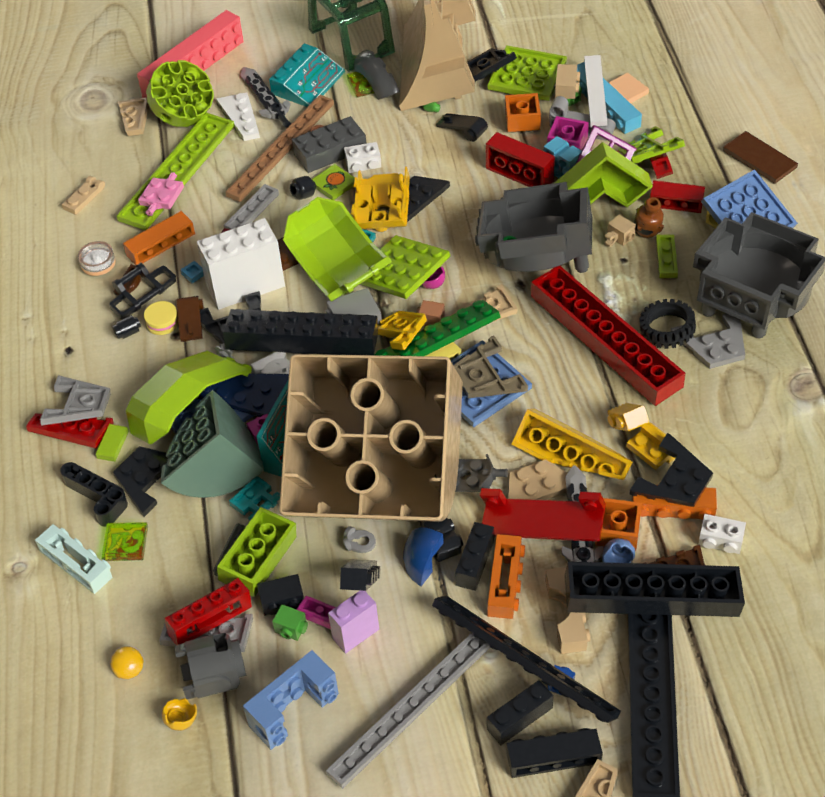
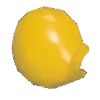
M124 646L117 649L112 655L110 666L112 672L118 678L131 679L141 672L144 660L137 649Z
M186 698L170 700L162 709L163 722L172 730L182 731L189 728L197 716L196 704H190Z

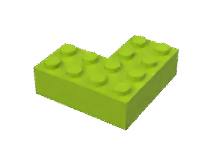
M601 142L555 182H567L568 190L588 187L590 205L605 193L627 208L653 187L648 172L604 142Z

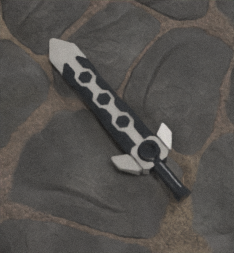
M243 67L240 74L265 107V109L259 110L261 116L269 119L271 117L279 119L287 129L291 125V122L285 117L286 112L289 111L290 102L286 100L280 103L255 69Z
M574 465L565 476L568 501H579L580 492H587L586 476ZM571 540L572 549L564 546L561 548L562 555L567 561L598 562L603 556V546L595 548L593 551L592 541Z

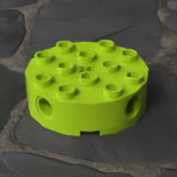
M185 60L162 63L153 72L146 90L147 102L153 113L163 122L175 127H189L197 124L210 109L214 98V91L208 75L197 65Z

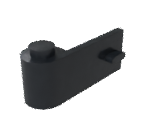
M449 113L443 115L442 119L436 124L437 127L463 130L465 138L472 142H475L488 128L487 122L482 117Z

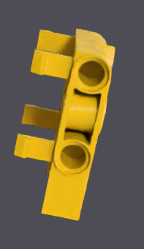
M405 167V176L401 173L378 174L368 179H363L361 171L358 170V179L357 177L354 178L356 192L355 202L351 207V215L353 214L354 220L361 229H375L378 232H384L388 228L407 226L410 180L407 167ZM382 206L389 207V213H388V215H387L386 210H384V211H376V210H377L378 208L382 207Z

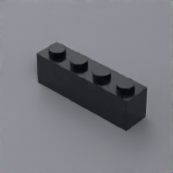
M352 559L342 566L340 589L368 590L377 579H380L381 568L377 566V561Z
M583 728L577 732H559L556 735L547 737L539 735L533 739H515L507 743V758L512 778L594 765L597 759L602 761L603 756L597 729Z

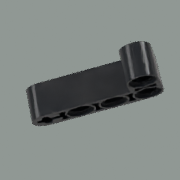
M68 462L62 465L60 472L65 485L97 502L93 510L101 526L107 527L112 525L128 506L124 490L120 486L76 463Z

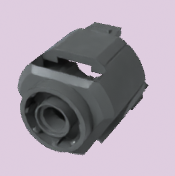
M226 633L210 635L174 646L176 657L187 655L188 663L180 665L183 681L193 680L192 685L183 687L186 699L196 697L199 699L237 689L240 685L239 678L247 676L238 639L230 640V636Z

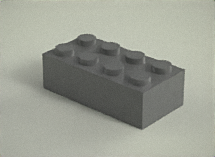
M351 116L292 139L294 155L307 173L345 159L344 147L367 144L366 134Z

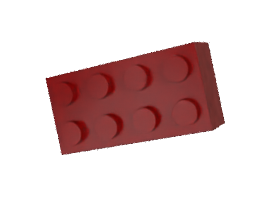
M498 132L487 141V170L528 187L547 185L554 182V155Z

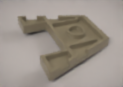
M494 335L488 339L487 343L479 345L474 353L466 355L453 365L462 379V390L468 398L528 391V385L521 374L502 381L487 359L489 356L502 352V346Z

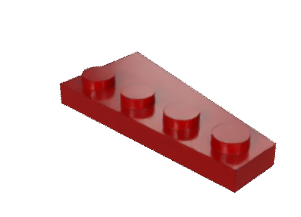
M35 413L26 425L27 431L97 448L109 424H114L113 418L97 420L96 417L41 426L40 419L42 414Z

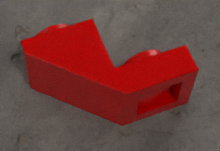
M666 153L649 158L657 179L673 174Z

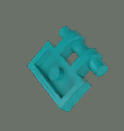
M257 476L231 498L229 504L243 516L251 511L252 514L248 517L249 521H251L260 507L267 510L274 508L278 504L277 501L280 500V493L275 492L273 495H270L269 493L272 491L271 485ZM262 499L265 501L260 507L257 506Z

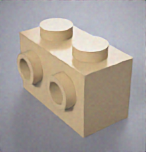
M558 64L555 98L562 96L566 99H575L576 92H579L580 72H577V65Z

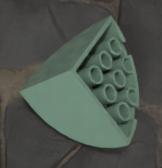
M213 390L196 405L197 411L191 418L187 417L175 434L166 453L168 461L162 467L161 483L182 495L199 498L216 497L243 487L254 477L259 476L264 470L260 450L249 429L227 402Z

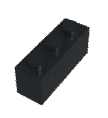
M474 522L455 571L456 586L476 591L494 543L493 526Z
M540 680L536 681L487 716L488 732L500 746L550 711L553 708L554 695Z

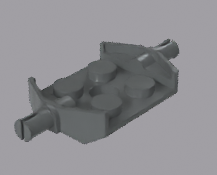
M486 454L487 459H459L455 492H481V488H490L496 477H508V469L494 468L488 454ZM466 475H471L465 480L462 479Z

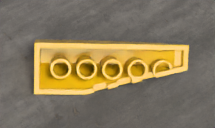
M535 408L527 409L511 444L542 461L546 459L551 463L569 468L575 465L582 471L593 472L620 480H625L633 463L604 444Z

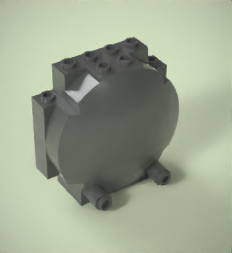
M567 182L518 188L504 190V195L499 200L482 202V207L479 209V217L477 218L478 226H476L477 235H475L476 246H479L480 252H484L485 259H489L494 265L510 271L535 272L558 267L573 259L577 272L584 273L588 271V255L592 254L593 217L588 187L568 190ZM505 236H513L517 238L514 240H503Z
M753 212L749 214L742 224L725 217L697 250L694 257L693 268L701 270L697 301L702 303L701 311L703 315L710 317L718 309L753 324L751 330L755 338H763L772 320L793 316L802 310L809 301L812 288L825 269V257L816 254L819 239Z

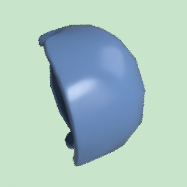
M612 539L604 546L603 562L631 563L635 558V548L626 539Z

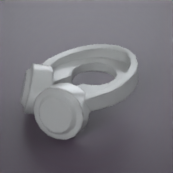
M349 526L344 532L343 544L348 551L367 553L374 549L376 539L368 531L355 530L354 527ZM367 537L369 543L360 545L352 540Z

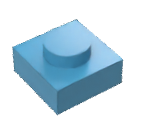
M195 261L180 270L181 275L191 283L204 276L203 268Z

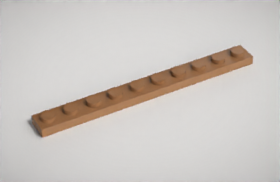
M319 95L226 191V197L241 202L293 148L292 139L306 134L334 105L333 99Z

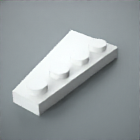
M247 92L216 98L218 106L222 108L223 113L228 116L229 120L234 121L235 129L244 141L260 138Z

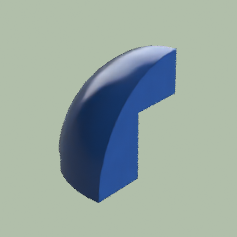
M423 527L416 528L410 533L403 551L406 572L419 586H422L433 572L432 557L443 545L442 533Z

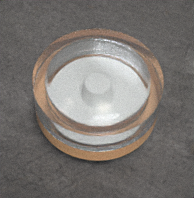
M103 241L90 242L84 245L78 253L82 271L91 276L108 273L116 263L111 245Z

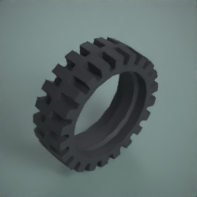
M663 299L662 303L659 300L655 301V305L653 303L649 304V308L645 307L644 312L642 311L640 314L641 335L651 344L656 345L657 348L664 346V349H669V346L676 348V344L682 346L684 345L683 341L689 342V338L692 339L696 331L695 313L691 306L688 307V304L685 302L682 304L681 300L675 302V299H670V302H667V299ZM663 316H677L686 322L681 328L670 332L657 331L649 326L653 320Z

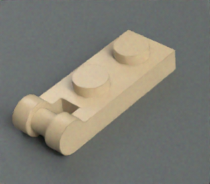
M88 176L86 182L62 204L63 210L77 215L104 189L105 182Z

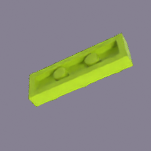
M656 235L659 278H678L674 235Z

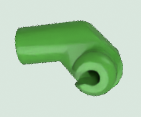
M437 102L423 105V108L427 112H439L440 105Z

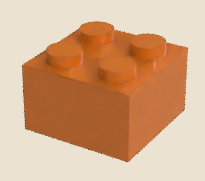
M538 93L505 95V115L508 132L540 130L541 113Z
M603 498L606 507L600 541L595 542V545L604 547L612 539H626L630 541L636 551L642 503Z

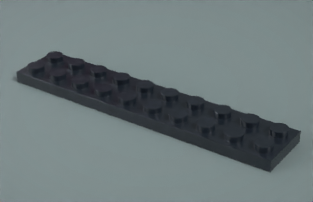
M628 614L632 797H680L672 615Z

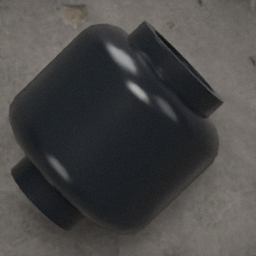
M309 176L295 178L290 184V192L298 200L312 197L316 189L315 182Z

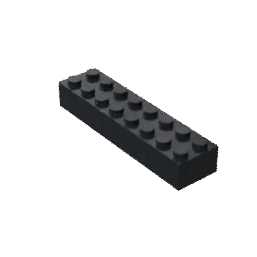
M231 309L223 330L225 350L329 355H374L378 337L377 316Z
M568 561L564 575L567 612L740 617L745 605L739 566Z

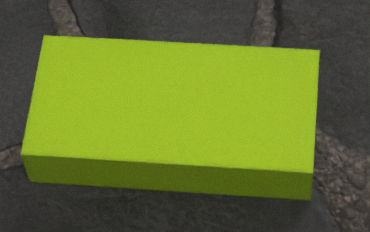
M109 424L96 452L97 459L116 461L128 435V427Z

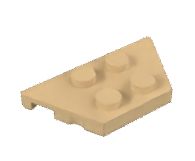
M546 459L512 471L509 476L508 499L547 500L566 493L565 476L567 473Z

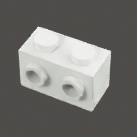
M377 142L344 147L345 161L349 173L358 172V170L364 171L381 168V155Z
M704 514L698 545L707 549L740 554L746 522Z

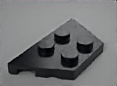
M491 48L469 60L467 64L476 82L484 79L488 74L498 71L504 65L517 59L514 52L507 54L505 50Z
M413 176L409 180L407 222L450 187V181Z

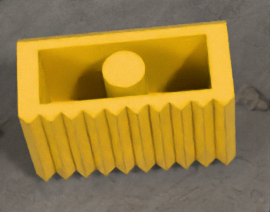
M625 403L615 407V409L608 410V422L611 427L629 432L649 423L645 407L642 405Z

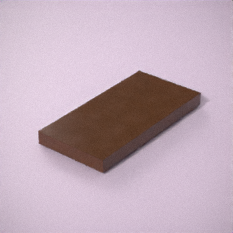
M747 131L723 147L725 153L752 170H756L758 174L774 184L798 167L797 162Z

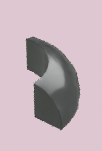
M364 50L355 58L354 70L367 79L377 99L379 100L400 92L392 73L389 74L386 71V64L380 57L376 58L373 51Z

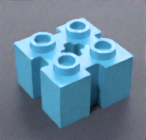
M558 136L544 145L543 148L544 152L555 156L554 177L556 176L558 179L575 166L582 150L573 145L569 147V143Z

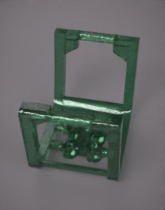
M308 0V27L312 34L326 29L328 24L337 22L343 48L345 69L348 72L354 70V61L357 55H352L347 25L380 12L384 40L377 47V53L374 56L376 58H383L395 53L389 11L385 0H375L358 8L357 2L363 0H339L335 3H331L330 0H317L332 15L324 20L317 19L316 0ZM340 7L347 8L344 12L338 10Z

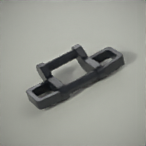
M139 263L134 270L121 279H116L112 282L119 296L110 302V309L120 319L130 316L140 310L143 304L157 294H162L176 282V275L166 266H161L149 274L145 265ZM165 273L170 279L161 285L155 277ZM140 274L152 290L136 300L126 291L123 285ZM122 300L130 306L124 312H121L116 307Z

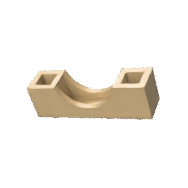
M566 567L547 569L545 582L549 599L559 601L567 608L564 576ZM569 612V616L557 625V638L561 654L587 651V642H590L591 639L589 629H585L584 623H586L585 613Z

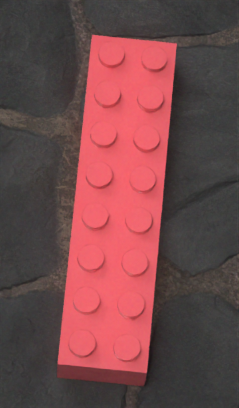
M225 10L137 73L142 98L147 97L146 90L149 81L152 78L153 72L162 63L185 60L205 71L243 43L240 17Z

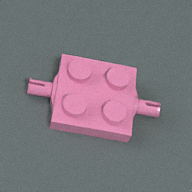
M171 172L167 179L152 178L140 196L139 204L149 207L146 211L148 216H152L156 209H171L183 190L184 184L182 181H175L177 175L174 172Z

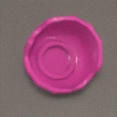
M440 266L422 286L426 289L439 288L445 281L444 268Z

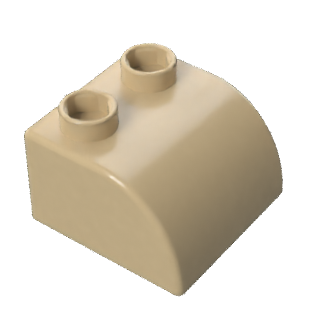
M293 355L290 358L280 513L288 517L430 522L445 520L452 508L457 483L463 386L462 379L450 359L437 356Z

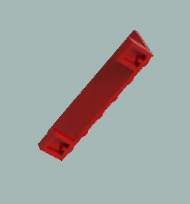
M481 488L480 497L486 505L482 524L494 527V537L500 534L533 539L600 541L606 507L600 492H580L579 501L506 499L501 489Z

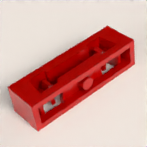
M237 578L165 617L168 636L176 645L183 644L186 641L196 639L250 609L252 605L249 589ZM236 602L240 605V607L234 609L231 612L225 610L227 608H230V610H232L233 604ZM196 625L198 630L187 635V629L189 628L194 631Z

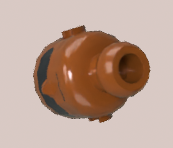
M648 198L644 205L636 209L634 224H636L635 232L641 237L652 238L664 228L662 224L664 214L661 209V203L657 198Z

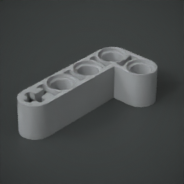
M562 96L556 97L549 111V126L552 127L556 116L589 122V137L593 129L590 126L589 114L568 111V100ZM607 118V126L597 127L613 134L616 124L612 119ZM599 135L596 137V139L607 141Z

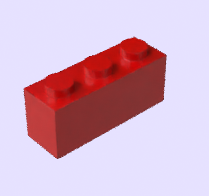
M653 180L650 198H657L661 203V209L694 213L702 212L703 204L701 201L704 198L705 186Z

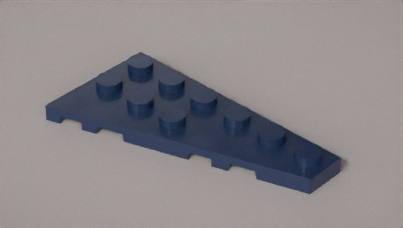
M249 373L248 377L238 375L207 386L196 398L202 400L213 390L234 410L258 417L265 414L269 415L289 379V374Z

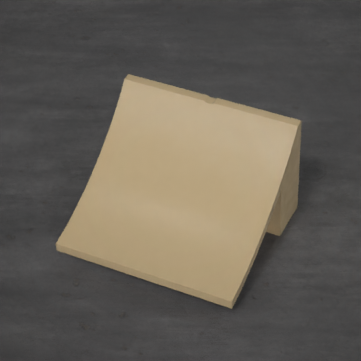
M418 0L411 16L404 25L399 99L401 111L454 97L455 100L461 99L462 95L475 92V80L463 52V37L458 25L476 21V10L472 0Z

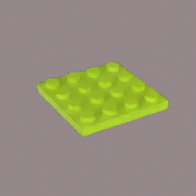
M506 45L504 49L506 53L514 52L517 59L504 65L498 71L493 72L488 82V90L514 95L538 93V99L550 101L556 87L558 64H566L567 56Z
M395 235L380 249L386 256H389L392 262L379 271L380 274L372 276L361 283V285L407 299L451 257L448 250Z

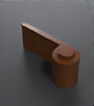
M199 296L177 299L181 342L203 339L200 310L204 309L203 299H199Z

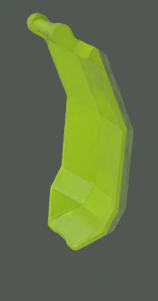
M317 197L288 216L283 241L314 284L331 302L346 293H351L355 287L372 276H377L380 274L379 271L392 262L389 256H386L369 239L340 201Z
M209 351L164 365L131 397L125 410L130 434L150 445L169 432L175 418L207 386L238 375L248 377L249 373L252 372L251 366L240 364L231 357L223 358Z

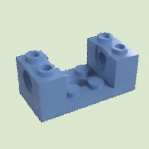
M313 650L243 705L248 726L270 750L275 746H280L288 736L287 729L283 725L285 721L282 712L289 703L299 699L303 692L306 691L323 708L327 703H332L339 694L335 672Z

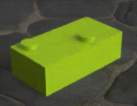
M260 507L218 564V581L228 584L239 578L249 589L250 596L255 597L258 593L257 584L268 579L296 539V523Z

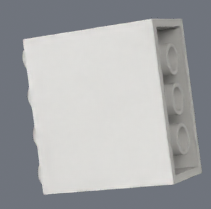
M265 218L197 241L206 286L218 310L245 301V295L258 291L262 295L285 287L278 241Z

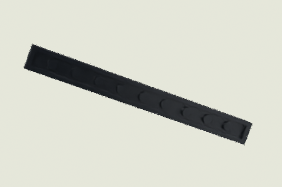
M447 595L434 599L432 606L438 609L441 615L450 617L455 621L456 625L471 631L474 637L484 640L488 643L489 647L505 654L508 660L523 666L526 672L541 678L544 684L559 690L562 696L577 702L580 708L595 714L598 720L609 723L618 719L621 710Z

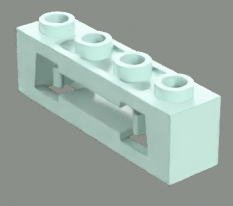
M52 524L35 539L41 553L95 594L113 578L110 572L111 566L104 559L99 560L91 549L86 550L77 538L72 539L64 528L61 527L59 529ZM63 546L67 548L68 553L85 565L83 567L84 571L81 570L80 565L63 552L65 550Z

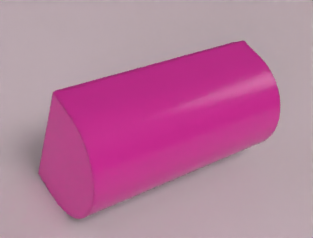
M305 596L296 610L304 612L306 620L331 629L328 613L336 607Z

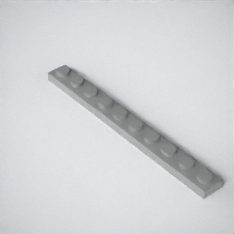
M470 634L326 770L327 775L343 789L490 648L488 643Z

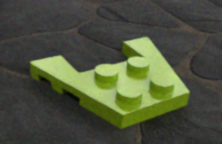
M657 126L651 128L649 134L643 133L640 135L641 139L638 141L632 140L628 143L637 149L630 160L633 163H639L645 159L685 146L684 140L679 137L670 139L662 144L655 141L654 139L663 136L662 129ZM622 148L618 149L619 152L623 153L624 155L627 152Z

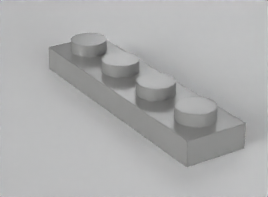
M264 184L224 224V228L234 229L252 223L279 195L278 189Z

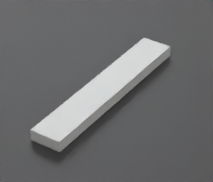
M584 56L590 126H607L601 56Z

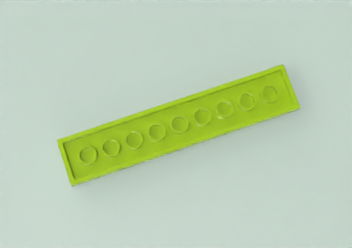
M206 113L119 212L117 220L146 231L164 210L163 208L156 209L152 216H148L146 211L149 207L139 204L138 200L151 179H167L170 173L174 172L177 175L175 181H182L185 185L232 130L234 121Z

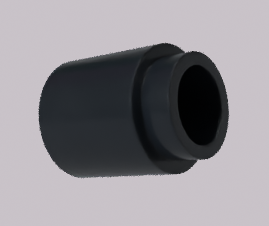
M131 315L116 322L112 328L118 339H125L139 332L141 324L137 317L133 318Z

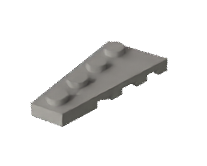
M245 614V617L242 618L233 617L196 639L226 633L230 636V640L238 639L241 652H245L253 622V614ZM164 624L160 636V645L176 646L168 636L166 624ZM196 625L194 631L189 628L187 629V635L198 630Z

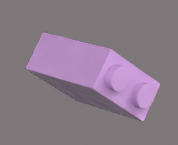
M358 591L328 613L332 638L345 654L379 630L376 602L366 591Z

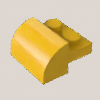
M651 422L641 426V431L626 444L629 450L655 470L665 462L669 464L675 459L658 450L666 434Z

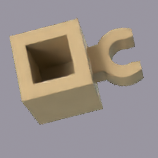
M619 214L608 223L607 234L605 235V238L608 240L604 244L611 247L615 242L622 246L631 242L636 235V224Z

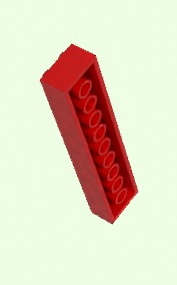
M561 266L555 267L531 282V297L654 406H657L684 388L686 373Z

